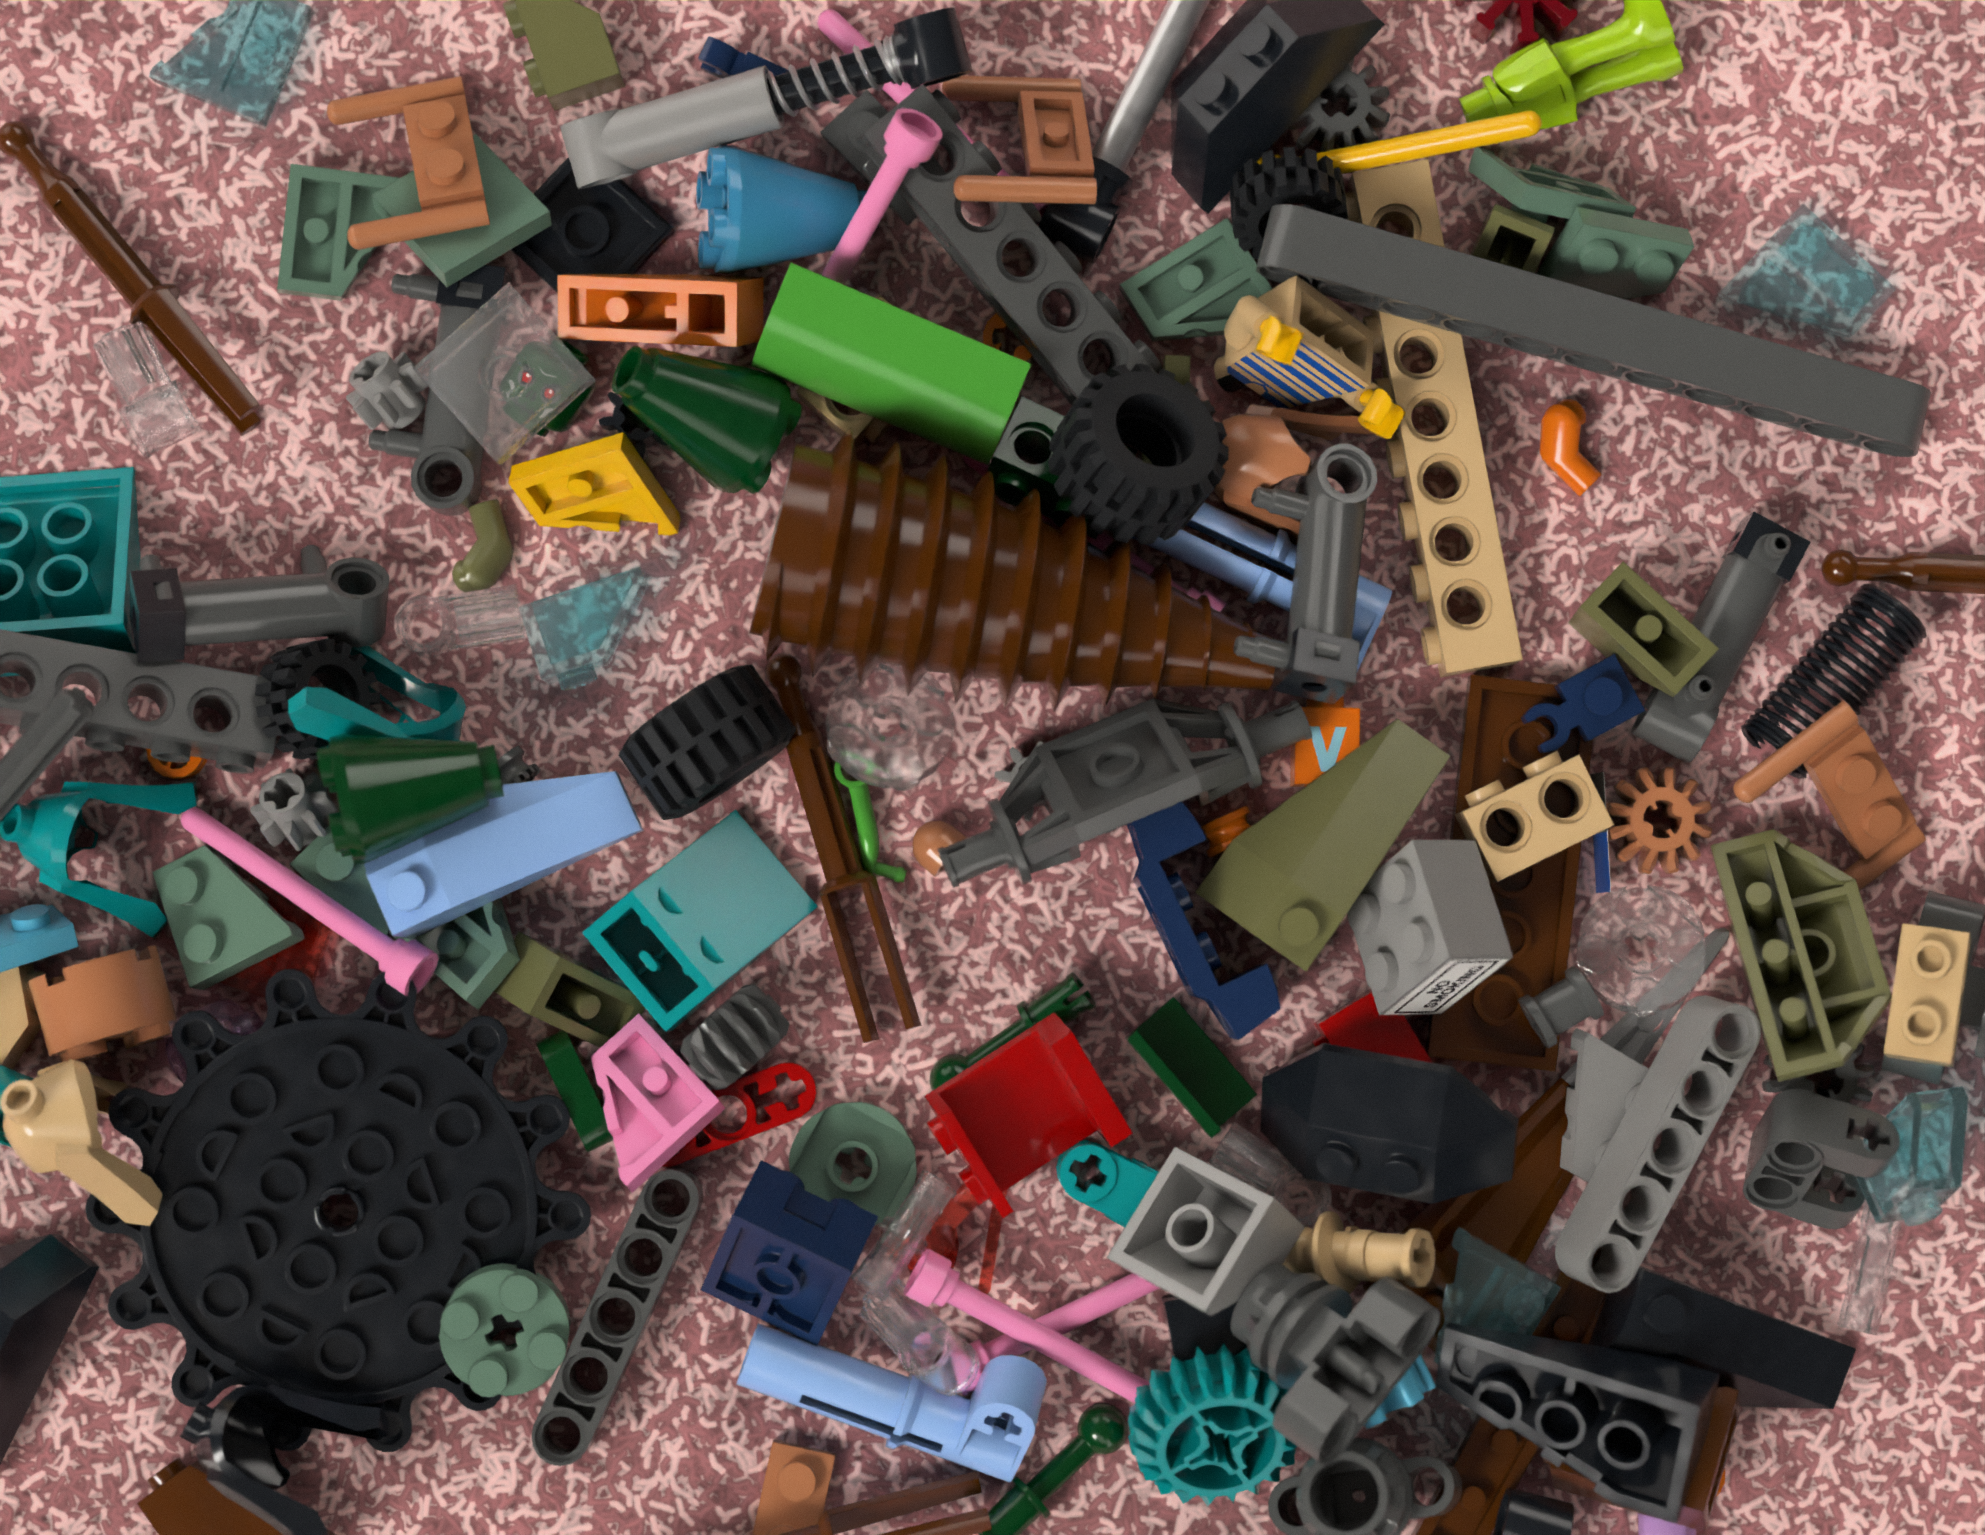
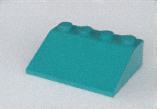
M134 467L0 477V629L136 654L130 625V571L140 570L139 562L141 557ZM4 673L1 674L0 677L20 675L16 673Z

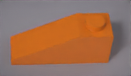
M679 274L557 275L558 338L739 347L759 342L763 332L764 277Z

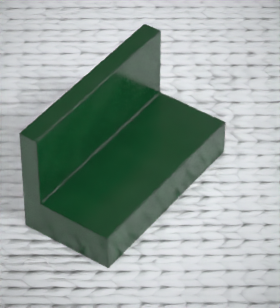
M1174 997L1125 1037L1127 1042L1210 1138H1213L1220 1132L1221 1129L1219 1127L1257 1095Z

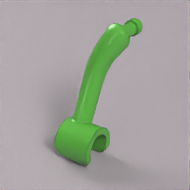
M844 752L836 760L834 771L840 783L849 789L863 870L871 874L893 879L894 882L904 883L907 870L900 866L894 867L877 862L879 856L878 828L867 785L873 777L874 768L870 759L868 760L866 772L860 780L849 781L844 778L842 773V767L847 758V752Z

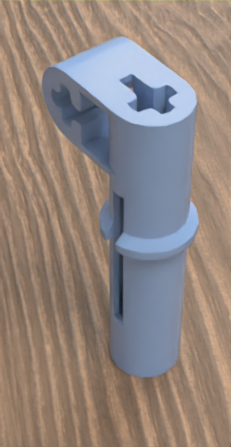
M1206 502L1201 505L1187 523V526L1294 576L1297 545L1291 543L1288 533L1282 529H1279L1276 535ZM1181 529L1178 530L1175 536L1166 540L1158 536L1153 544H1145L1248 592L1246 601L1252 604L1265 600L1288 612L1290 611L1293 582L1265 567L1262 568ZM1361 575L1358 578L1352 634L1353 640L1360 641L1357 671L1392 595L1391 589Z
M758 1323L745 1355L736 1385L886 1438L885 1447L895 1449L901 1445H906L1010 1483L1034 1437L1047 1379L1044 1371L1036 1363L1025 1357L1015 1355L998 1356L986 1364L969 1399L925 1383L921 1373L912 1370L909 1377L824 1346H815L801 1338Z

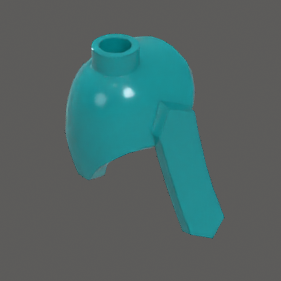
M369 645L353 647L350 655L361 653L368 661L362 668L367 672L374 671L377 681L439 711L441 716L435 719L416 722L380 694V700L402 713L399 721L392 723L332 690L321 687H305L288 700V715L296 730L328 741L331 736L341 734L461 741L459 739L466 710L464 698L454 688L421 681L385 658ZM368 685L370 693H378Z
M195 781L170 785L64 782L61 792L39 795L27 805L16 803L0 821V835L2 839L17 843L23 858L40 870L39 882L60 893L109 912L155 939L167 924V918L156 903L104 889L88 880L73 881L69 879L67 863L72 855L83 849L95 848L98 839V833L89 828L82 818V806L89 798L102 800L107 804H124L180 814L197 806L199 799ZM80 825L94 832L95 838L91 847H75V834Z

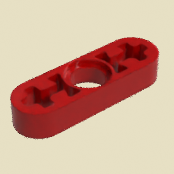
M784 1062L738 1079L726 1089L710 1090L717 1098L731 1095L740 1099L747 1111L745 1124L734 1133H725L718 1130L711 1121L702 1129L710 1138L711 1143L699 1146L697 1134L679 1150L678 1154L670 1158L662 1167L679 1165L802 1117L813 1107L817 1097V1084L812 1073L800 1064ZM787 1072L791 1081L802 1079L806 1091L797 1096L799 1107L789 1110L784 1101L768 1105L764 1109L771 1116V1119L758 1123L756 1103L745 1089V1086L757 1082L759 1095H762L778 1087L776 1076L781 1073Z

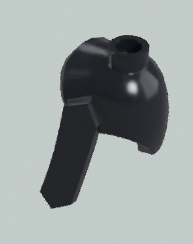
M252 1384L237 1387L214 1408L199 1402L180 1437L196 1445L195 1453L198 1461L208 1472L206 1480L224 1496L269 1523L283 1535H328V1531L316 1510L275 1491L283 1487L290 1477V1472L281 1465L275 1453V1436L281 1419L298 1426L380 1440L387 1436L389 1430V1418L381 1408L324 1400L274 1385L261 1387ZM263 1427L271 1428V1445L265 1439Z

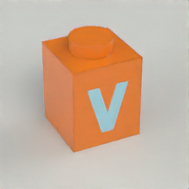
M1341 697L1334 704L1306 698V707H1302L1308 720L1312 738L1291 745L1290 787H1306L1333 767L1335 763L1360 746V708H1344V697Z

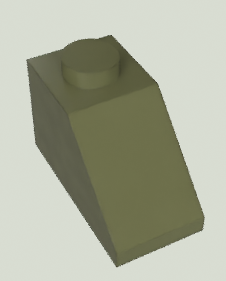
M1624 561L1586 599L1568 622L1606 658L1615 654L1625 672L1672 697L1719 650L1716 645Z
M520 931L514 939L520 961L494 991L527 1014L597 1047H602L638 1013L642 1015L645 1009L630 989Z

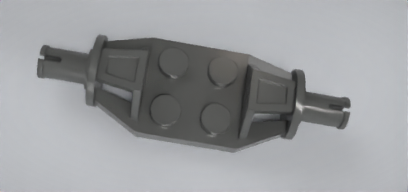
M1154 698L1035 747L1001 799L995 798L988 801L993 818L989 822L991 828L945 848L940 847L937 849L953 888L959 886L962 882L1005 864L1009 870L1014 869L1021 884L1025 885L1032 882L1030 873L1081 857L1079 844L1112 832L1119 827L1162 809L1172 807L1195 796L1201 807L1246 783L1252 789L1261 786L1260 758L1299 741L1311 739L1312 733L1308 720L1297 700L1290 701L1289 704L1244 722L1241 717L1238 718L1235 710L1228 702L1218 705L1216 711ZM1183 737L1226 739L1229 748L1192 752ZM1043 795L1050 815L1020 836L1016 823Z

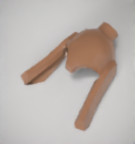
M1250 404L1245 414L1234 415L1222 421L1227 436L1221 443L1229 447V459L1223 466L1226 471L1221 481L1215 487L1214 492L1218 498L1224 501L1231 513L1274 534L1279 529H1282L1288 533L1291 543L1297 545L1300 520L1269 513L1267 509L1255 507L1251 503L1252 493L1255 488L1260 486L1272 489L1282 480L1293 476H1307L1312 465L1311 458L1294 441L1288 429L1327 440H1333L1342 433L1376 434L1370 432L1359 423L1358 418L1360 414L1310 413Z

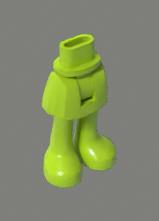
M1623 0L1624 13L1606 27L1551 45L1545 38H1541L1513 53L1498 63L1493 69L1492 75L1495 83L1487 75L1481 78L1483 88L1459 98L1466 122L1530 110L1540 116L1542 122L1540 130L1549 129L1578 121L1577 104L1593 96L1645 82H1663L1683 73V63L1674 44L1676 41L1675 35L1661 0ZM1604 62V63L1599 64V65H1597V66H1594V67L1585 69V68L1590 67V66H1593V65H1595V64Z

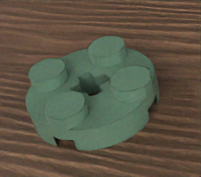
M862 1101L836 1103L813 1115L799 1130L789 1155L790 1172L801 1179L805 1191L828 1202L835 1198L847 1199L858 1207L879 1216L875 1225L892 1218L901 1210L911 1195L917 1177L915 1145L904 1125L886 1109ZM857 1147L867 1153L864 1163L872 1168L868 1179L856 1176L851 1184L840 1179L843 1168L835 1161L840 1151L850 1155Z
M505 1263L485 1266L466 1276L458 1283L441 1315L440 1346L449 1368L478 1395L494 1397L497 1395L514 1396L523 1394L545 1383L553 1376L558 1366L563 1362L571 1325L569 1309L557 1286L537 1272V1275L528 1270L517 1269V1265ZM503 1314L507 1322L520 1321L523 1329L516 1333V1343L505 1345L502 1340L493 1341L488 1333L494 1329L493 1317Z

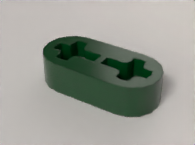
M560 1030L535 1042L562 1100L569 1109L572 1122L587 1153L613 1141V1136L608 1131L604 1110L567 1032Z

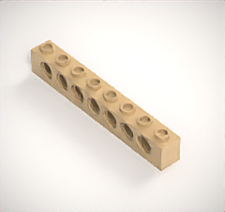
M1428 159L1352 173L1347 184L1349 192H1345L1347 220L1375 228L1384 222H1395L1406 230L1408 237L1445 248ZM1371 309L1372 315L1363 317L1362 323L1375 332L1373 354L1379 353L1383 378L1374 379V383L1379 389H1383L1391 396L1394 404L1399 405L1405 410V416L1394 433L1395 440L1386 441V455L1392 479L1402 477L1407 502L1398 503L1397 512L1403 540L1414 539L1419 564L1409 566L1412 594L1415 603L1426 602L1431 627L1421 628V642L1425 661L1428 666L1438 664L1440 678L1515 665L1522 661L1523 657L1462 335ZM1412 344L1425 348L1432 359L1431 370L1421 374L1408 371L1400 361V349ZM1420 406H1429L1436 409L1443 419L1444 427L1442 433L1435 436H1426L1419 433L1412 424V410ZM1431 468H1441L1448 471L1455 481L1454 495L1446 499H1439L1430 495L1423 484L1424 472ZM1454 530L1463 536L1467 545V553L1463 560L1448 561L1439 555L1435 547V537L1439 531ZM1458 591L1466 592L1476 600L1479 613L1474 623L1460 624L1450 617L1447 611V600L1451 593Z

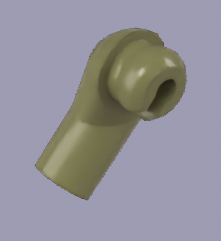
M499 500L484 501L468 508L477 541L469 550L464 560L456 562L452 571L455 585L463 592L473 593L475 591L483 592L497 583L512 560L513 547Z

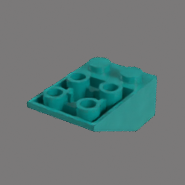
M735 809L631 890L585 929L582 934L663 1030L668 1032L673 1031L818 906Z

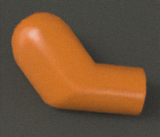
M1563 399L1557 404L1548 407L1541 419L1539 452L1542 460L1580 497L1602 474L1579 452L1581 425L1586 422L1587 415L1585 409L1576 400Z

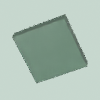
M477 134L474 135L490 225L404 241L446 287L451 286L552 225L550 211ZM414 170L371 195L374 210L383 219L422 211Z

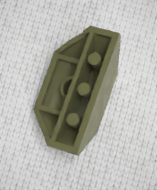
M1775 829L1710 845L1755 1013L1761 1025L1764 1044L1778 1082L1844 1066L1887 1008L1892 998L1856 880L1817 855L1791 843L1789 838Z

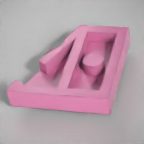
M639 1013L590 1056L596 1082L601 1088L604 1099L603 1110L608 1131L613 1136L620 1165L618 1168L619 1177L632 1193L726 1109L720 1100Z

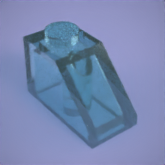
M641 567L518 607L541 680L547 684L559 681L561 690L564 691L589 684L598 679L595 669L609 665L649 587L646 573Z
M1964 1087L1909 1093L1886 1116L1894 1124L1900 1136V1146L1896 1155L1886 1170L1879 1176L1870 1178L1855 1176L1876 1224L1904 1220L1907 1226H1916L1929 1222L1942 1213L1941 1205L1962 1186L1968 1096ZM1864 1138V1148L1870 1150L1868 1146L1869 1140Z

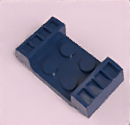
M1181 801L1172 807L1162 809L1127 824L1139 861L1133 881L1188 995L1205 1000L1228 1036L1239 1040L1281 1009L1278 992L1267 964H1258L1219 984L1217 983L1212 971L1222 967V963L1207 932L1204 931L1194 935L1184 914L1185 911L1194 908L1188 891L1178 872L1167 877L1160 864L1207 840L1195 817Z

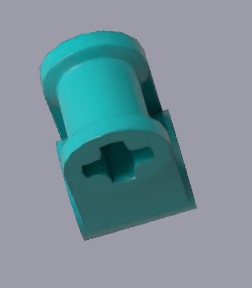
M1082 1140L1060 1154L1056 1165L1057 1178L1068 1195L1104 1213L1105 1217L1123 1227H1126L1159 1171L1147 1166L1146 1163L1132 1157L1129 1159L1099 1143L1089 1140ZM1090 1154L1097 1156L1095 1165L1103 1173L1102 1178L1099 1182L1088 1179L1083 1188L1076 1186L1077 1176L1070 1169L1073 1161L1085 1163Z

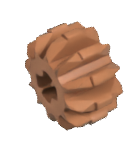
M1645 767L1635 772L1637 789L1625 780L1618 781L1613 788L1616 794L1626 802V805L1606 803V809L1610 817L1621 818V826L1608 828V840H1615L1625 836L1628 841L1618 850L1615 856L1619 862H1627L1638 851H1641L1638 860L1639 873H1652L1658 858L1665 873L1671 874L1679 870L1677 852L1689 861H1695L1700 857L1701 853L1698 847L1689 837L1698 839L1711 837L1712 828L1704 824L1695 823V815L1705 814L1711 811L1712 807L1709 801H1700L1692 805L1689 802L1688 798L1696 792L1699 786L1697 781L1694 779L1686 780L1675 790V768H1663L1656 783L1649 768ZM1656 803L1663 806L1662 816L1671 820L1670 829L1658 831L1659 838L1652 835L1653 825L1644 821L1645 812L1657 810Z

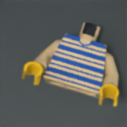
M1297 275L1287 279L1258 298L1247 295L1240 298L1224 328L1226 338L1225 355L1219 357L1214 365L1216 380L1225 391L1232 393L1249 387L1280 408H1291L1326 398H1342L1354 409L1362 412L1358 421L1363 427L1382 438H1392L1405 416V410L1399 405L1394 404L1391 396L1383 389H1379L1371 381L1375 337L1373 330Z

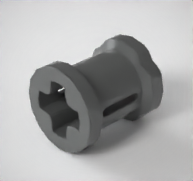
M1575 966L1565 970V978L1535 997L1525 994L1518 999L1526 1019L1547 1048L1557 1044L1558 1035L1584 1019L1591 1017L1597 1020L1604 1016V1010L1596 994Z

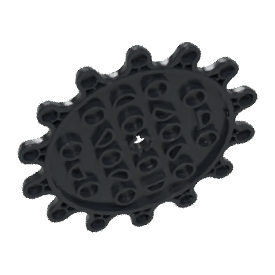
M283 969L276 972L269 979L265 988L268 1010L266 1020L261 1028L250 1034H235L225 1029L212 1014L202 1010L190 1011L179 1018L172 1032L173 1042L185 1059L187 1066V1079L183 1086L175 1093L168 1095H156L136 1087L126 1088L118 1092L111 1100L108 1109L111 1124L117 1131L131 1138L139 1146L143 1155V1165L140 1171L150 1176L163 1194L159 1211L151 1225L144 1226L125 1223L93 1194L89 1196L86 1202V1216L91 1225L99 1231L126 1235L139 1245L142 1252L140 1271L134 1278L114 1289L109 1297V1314L113 1321L124 1329L136 1330L153 1323H166L174 1326L182 1333L186 1341V1354L184 1360L172 1376L171 1383L173 1394L180 1403L188 1407H196L199 1402L208 1405L222 1390L230 1386L255 1384L261 1387L274 1385L301 1394L344 1404L381 1408L389 1418L388 1435L380 1440L366 1438V1440L374 1449L382 1452H394L401 1449L409 1441L412 1434L411 1403L415 1396L424 1389L432 1387L444 1388L453 1393L466 1408L475 1411L487 1410L495 1406L500 1400L501 1395L494 1397L478 1395L449 1368L443 1356L439 1340L441 1315L458 1283L470 1273L485 1266L505 1263L517 1265V1269L528 1270L537 1275L534 1269V1258L538 1250L545 1243L554 1240L577 1238L588 1228L591 1220V1210L586 1199L575 1192L554 1190L547 1187L540 1181L536 1173L535 1161L539 1152L546 1145L555 1142L565 1134L569 1128L570 1113L564 1101L555 1095L543 1094L525 1101H513L505 1098L498 1092L493 1083V1070L495 1064L507 1048L508 1034L504 1025L496 1018L485 1015L473 1017L457 1033L450 1037L436 1038L423 1032L415 1020L414 1009L417 1000V989L412 979L409 984L408 996L406 997L386 983L384 978L385 972L380 973L372 980L361 1007L352 1013L341 1015L332 1013L321 1005L317 999L311 978L304 972L297 969ZM347 1193L351 1195L350 1198L357 1205L358 1218L350 1225L338 1226L327 1220L323 1212V1203L331 1195H344ZM503 1314L493 1317L494 1329L488 1334L493 1340L494 1336L502 1330L511 1327L523 1329L519 1320L507 1322ZM281 1419L275 1436V1448L281 1451H292L300 1448L307 1441L312 1428L294 1425ZM263 1427L265 1439L271 1445V1428Z

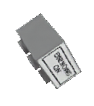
M1411 840L1372 875L1347 913L1348 922L1354 932L1364 964L1366 981L1371 988L1379 1016L1442 1014L1513 958L1476 840Z

